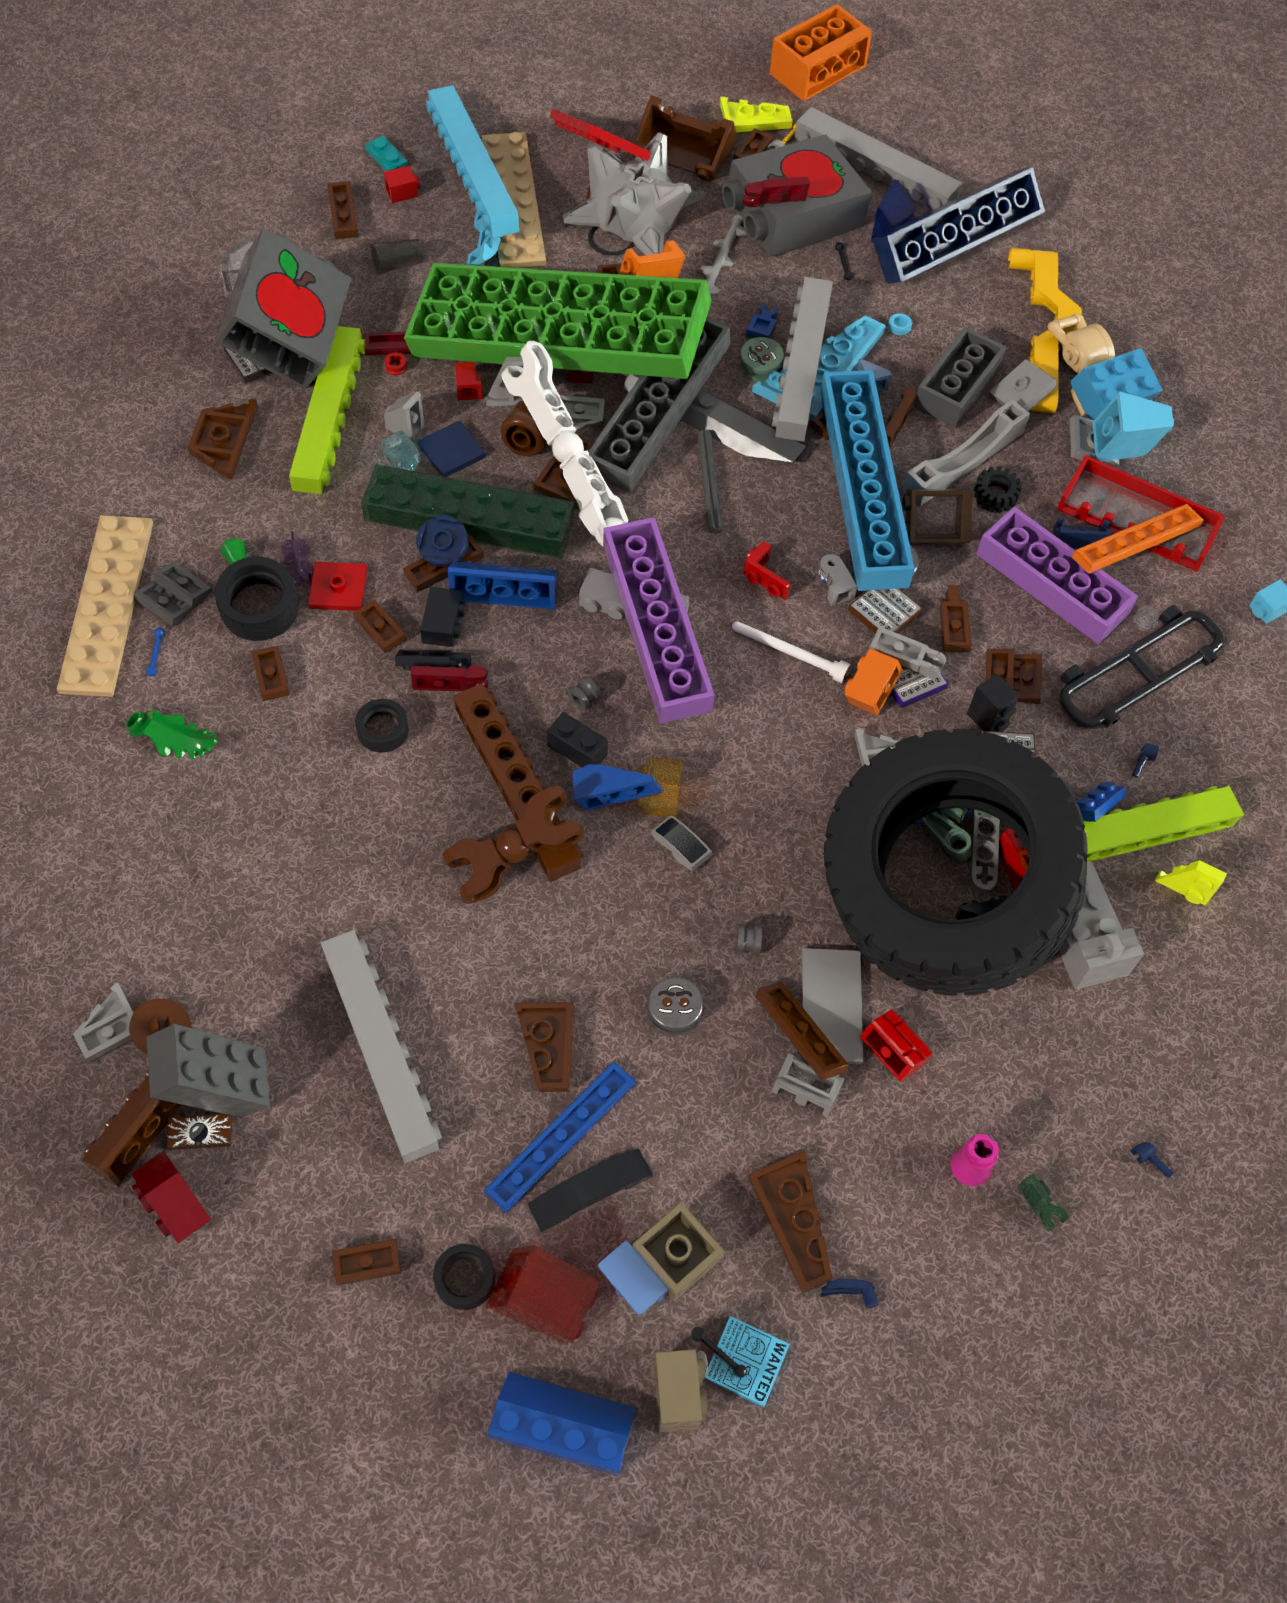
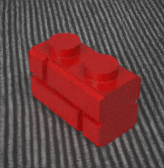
M892 1009L874 1019L860 1036V1039L899 1082L917 1072L933 1055L926 1044L906 1025L905 1021Z

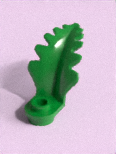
M155 710L144 713L136 711L126 723V729L129 730L131 736H148L162 756H168L171 751H174L177 758H182L188 752L189 757L195 759L197 752L202 757L205 755V751L210 752L212 747L218 743L217 735H214L213 732L208 733L207 729L196 731L197 725L195 723L184 725L185 718L179 714L162 715Z

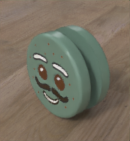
M756 337L743 344L740 350L739 369L746 378L755 382H763L769 378L771 373L783 370L784 350L775 340L766 337Z

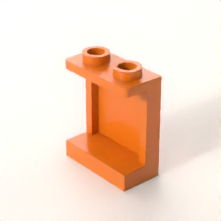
M674 240L667 241L663 252L657 254L637 256L633 249L630 248L626 250L619 274L678 278L686 255Z

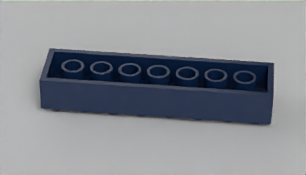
M1033 167L1015 170L872 238L885 281L888 284L903 282L1044 213L1045 209Z

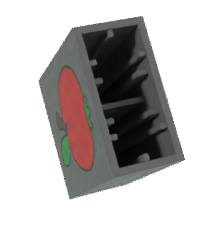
M827 134L732 160L729 180L722 186V198L726 208L729 211L735 210L742 216L748 238L751 241L757 240L769 257L863 227L872 195L871 190ZM795 177L809 178L810 186L806 201L778 202L775 204L764 203L758 207L751 208L745 207L744 203H742L743 197L746 195L745 186L750 182Z
M263 228L244 255L216 343L301 388H307L326 366L351 277L337 270L330 261L316 258L293 245L286 236L272 233Z

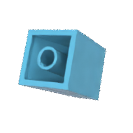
M1119 391L1092 422L1095 457L1097 460L1104 462L1148 454L1167 432H1170L1173 428L1172 407Z

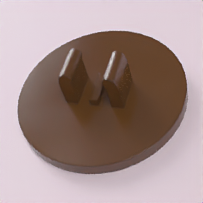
M152 999L144 1002L134 1011L129 1023V1033L135 1046L148 1055L147 1036L173 1024L191 1028V1021L187 1012L176 1002L168 999Z

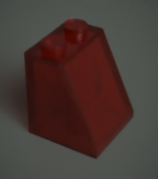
M536 1245L517 1247L512 1249L485 1308L559 1342L573 1343L584 1329L585 1323L583 1319L587 1310L594 1305L597 1299L598 1291L596 1289L600 1281Z

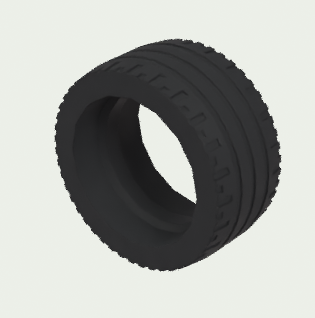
M260 556L242 558L230 564L217 580L215 599L218 611L224 624L236 636L251 641H264L283 634L295 622L299 611V597L292 576L281 563ZM254 584H270L278 587L283 592L279 604L269 612L260 615H245L232 608V603L237 594L244 588Z

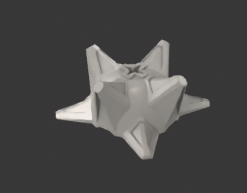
M658 133L644 148L651 152L648 161L636 157L634 160L625 161L615 151L607 152L597 143L591 144L587 148L590 199L561 215L564 224L600 227L605 232L610 231L619 235L623 240L633 241L634 245L645 255L663 252L664 234L669 232L675 224L680 211L706 196L704 191L691 189L689 184L672 183L667 175V135Z

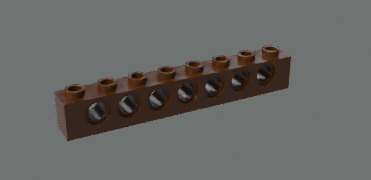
M481 683L453 695L454 708L514 818L518 821L525 813L527 805L525 801L544 790L545 786L541 777H535L533 774V765L527 754L523 755L519 749L521 744L516 733H510L506 715L504 712L499 713L497 710V701L493 692H487L485 686ZM491 736H499L496 739L489 738ZM503 757H510L511 759H509V760H502L501 758H503ZM516 778L523 779L521 782H514L513 780ZM555 813L553 818L554 826L566 823L564 820L560 821ZM578 843L563 852L550 849H542L537 853L534 852L550 882L581 869L583 853Z

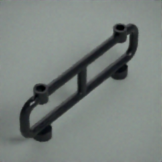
M1172 605L1159 616V620L1164 624L1162 627L1085 674L1077 664L1068 668L1060 677L1066 684L1061 689L1059 695L1060 704L1072 720L1082 727L1095 728L1104 724L1109 728L1111 723L1115 724L1119 721L1120 717L1118 714L1199 663L1202 662L1205 666H1208L1209 662H1214L1219 657L1216 653L1224 644V635L1220 628L1202 612L1188 611L1182 614L1176 605ZM1188 622H1199L1213 637V643L1203 646L1194 655L1157 677L1138 656L1139 652ZM1126 660L1148 682L1112 706H1106L1094 717L1084 716L1070 700L1071 694Z

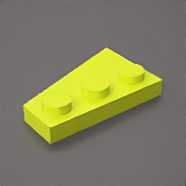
M720 97L723 118L734 121L736 133L752 132L754 128L760 131L792 128L793 120L789 106L763 102L758 106L748 104V100L740 99L739 103L729 102L727 97Z

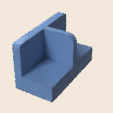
M627 1240L598 1264V1269L616 1289V1295L619 1298L622 1296L637 1315H642L655 1302L659 1304L668 1296L669 1289Z

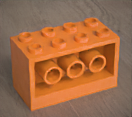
M836 4L773 38L769 74L802 101H805L866 67L872 30L840 5Z

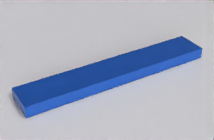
M613 1061L484 1189V1193L507 1213L636 1084V1081Z

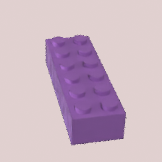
M1013 507L982 536L976 553L1098 645L1130 614L1138 598L1135 593L1101 569L1088 574L1072 558L1074 549L1016 507Z

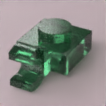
M1034 1173L1023 1179L1019 1184L1018 1189L1035 1214L1038 1213L1046 1230L1050 1232L1055 1228L1054 1223L1051 1221V1215H1056L1062 1224L1069 1219L1067 1212L1062 1207L1054 1206L1050 1203L1052 1199L1050 1198V1191L1047 1185L1042 1180H1038Z

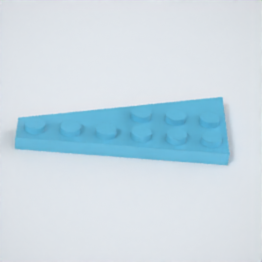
M865 315L844 328V332L838 336H831L826 339L825 344L821 346L808 420L811 421L812 418L824 412L820 393L824 372L855 371L858 360L864 359L885 332L886 325ZM781 370L780 372L775 371L771 373L767 380L762 383L760 381L755 383L752 387V392L776 403L778 392L783 393V390L779 389L781 374L786 375L787 371Z

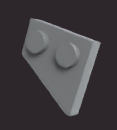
M559 395L572 418L573 427L576 428L575 434L603 426L605 399Z
M119 983L111 987V994L102 1005L97 1004L90 1013L89 1019L83 1022L73 1034L88 1063L132 1040L129 1033V1023L134 1011Z

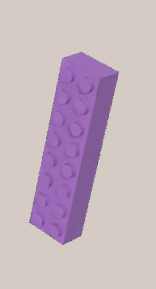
M655 517L605 527L603 530V547L659 723L713 712L715 695Z

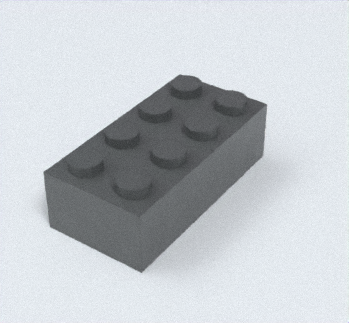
M965 326L918 386L914 407L956 428L1001 369L1007 347Z
M177 1024L170 1025L147 1036L151 1098L236 1117H245L270 1106L265 1048Z

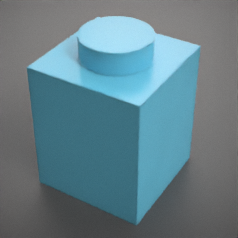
M1281 579L1257 592L1249 605L1252 608L1253 614L1257 618H1261L1266 624L1287 613V586Z

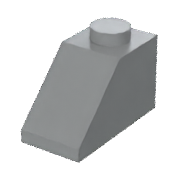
M414 392L400 397L393 405L387 407L384 413L386 429L408 441H411L425 426L420 393Z

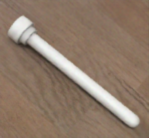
M738 621L732 625V629L737 633L828 671L833 680L843 684L845 681L844 676H848L851 664L843 660L831 662Z

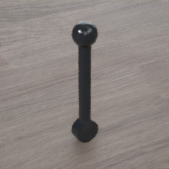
M838 242L835 245V250L838 251L841 259L844 279L851 280L853 274L848 270L843 253L844 245Z
M697 1326L692 1329L691 1336L695 1341H702L734 1369L737 1377L743 1378L746 1376L747 1368L742 1364L738 1365L704 1335V1330L701 1327Z

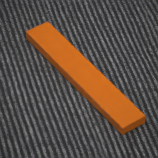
M1185 504L1074 550L1072 558L1089 574L1201 526L1203 519L1188 504Z

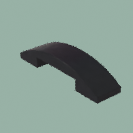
M636 1149L608 1159L574 1175L529 1202L528 1207L540 1231L543 1232L569 1219V1216L623 1189L627 1190L653 1177V1174L640 1149Z

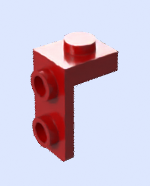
M763 541L757 548L753 547L749 551L745 560L743 574L746 575V578L751 583H759L765 587L773 597L779 596L786 600L789 596L790 583L764 567L770 560L772 546Z

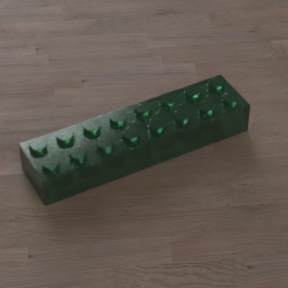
M375 464L361 502L364 521L419 531L421 525L425 521L431 520L432 517L449 515L457 518L465 527L467 534H470L477 543L563 559L574 522L573 501Z

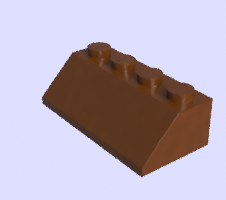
M148 1069L145 1074V1080L138 1089H134L129 1093L125 1100V1105L120 1112L113 1115L107 1121L105 1131L97 1140L92 1141L88 1145L82 1161L89 1169L119 1187L167 1125L168 1117H173L182 1104L150 1097Z

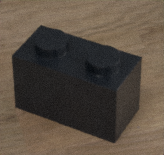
M430 587L420 628L423 644L454 647L455 639H460L462 623H459L460 617H465L467 602L462 599V590Z
M995 674L977 686L967 715L983 731L1003 732L1010 725L1009 720L1016 711L1015 706L1019 695L998 674Z
M562 712L547 730V746L582 768L589 764H600L608 755V739L565 712Z

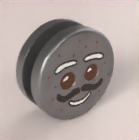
M681 977L663 979L652 988L649 994L647 1007L649 1020L658 1031L666 1035L680 1036L689 1033L698 1025L701 1019L703 998L697 986L687 979Z

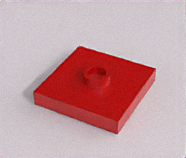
M315 562L308 604L309 609L357 611L362 608L368 570L367 564Z

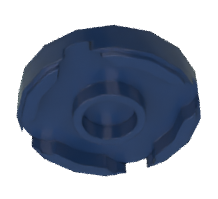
M437 515L421 525L417 533L416 545L420 555L429 564L436 567H449L454 561L459 562L465 556L469 547V536L465 527L457 518L449 515Z

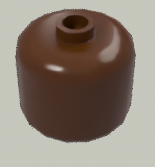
M519 401L516 403L503 421L501 427L502 440L512 452L518 455L528 457L537 455L545 447L547 441L540 433L525 402Z

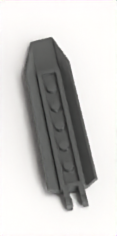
M623 374L627 379L622 389L630 392L641 375ZM703 388L700 389L680 419L699 431L709 430L713 439L754 459L793 464L806 449L805 445L796 440L775 437V427Z

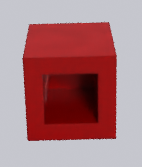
M410 166L383 172L385 189L392 203L418 197L417 189L420 188V181L418 175L413 174Z

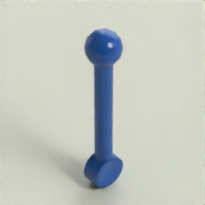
M156 628L154 631L156 639L150 666L146 668V674L150 677L155 676L157 673L155 666L161 638L165 635L163 628Z

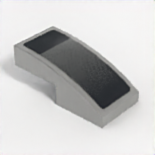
M670 815L651 831L652 836L660 844L672 851L673 857L692 872L713 855L710 848L673 815Z

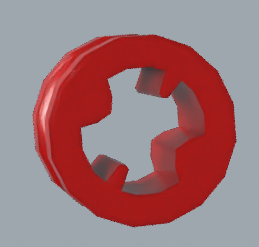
M395 352L385 357V368L389 374L396 376L406 371V358L403 354ZM396 362L397 364L398 362H400V365L396 366L394 364V366H392L391 363Z

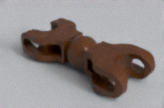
M550 786L532 796L526 805L523 817L515 822L517 828L510 827L504 829L498 834L496 841L491 837L483 842H478L474 839H462L443 853L446 865L452 868L472 864L473 873L471 878L460 887V895L464 903H475L496 893L501 885L502 876L507 870L512 868L510 863L523 861L529 855L530 850H533L535 853L542 849L563 852L584 838L585 831L582 825L575 821H568L554 826V815L566 804L567 800L562 787Z

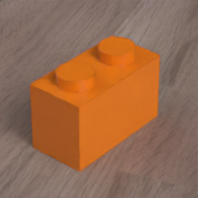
M870 648L866 656L863 655L860 658L854 678L849 679L845 686L844 695L848 702L878 716L903 671L899 661Z

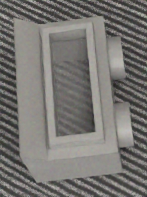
M788 1053L774 1083L772 1092L778 1094L780 1088L795 1094V1102L799 1105L806 1106L807 1102L810 1101L823 1107L822 1115L828 1117L844 1078L837 1075L821 1080L800 1053H796L795 1056Z

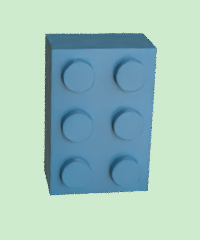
M1142 348L1085 367L1070 381L1087 418L1092 420L1096 419L1119 391L1152 400L1163 391Z

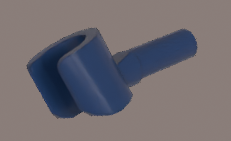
M1149 743L1143 746L1140 750L1142 752L1139 755L1138 763L1132 773L1133 776L1139 777L1146 760L1155 761L1159 746Z
M1143 1142L1131 1149L1133 1155L1139 1154V1157L1136 1158L1139 1163L1149 1160L1168 1178L1173 1174V1171L1155 1155L1156 1151L1151 1143Z

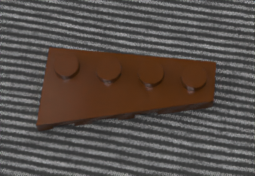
M805 1150L748 1175L750 1184L802 1294L832 1280L824 1237H822L819 1223V1213L813 1196L812 1181L808 1173Z

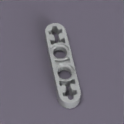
M973 810L970 884L977 892L988 893L995 887L998 879L1000 819L986 817L982 814L978 815V812ZM984 822L992 826L993 832L983 834L978 829V825ZM980 848L988 849L992 853V858L989 860L981 859L977 855V850ZM982 868H987L985 877L987 880H991L986 885H982V881L977 879L982 873Z

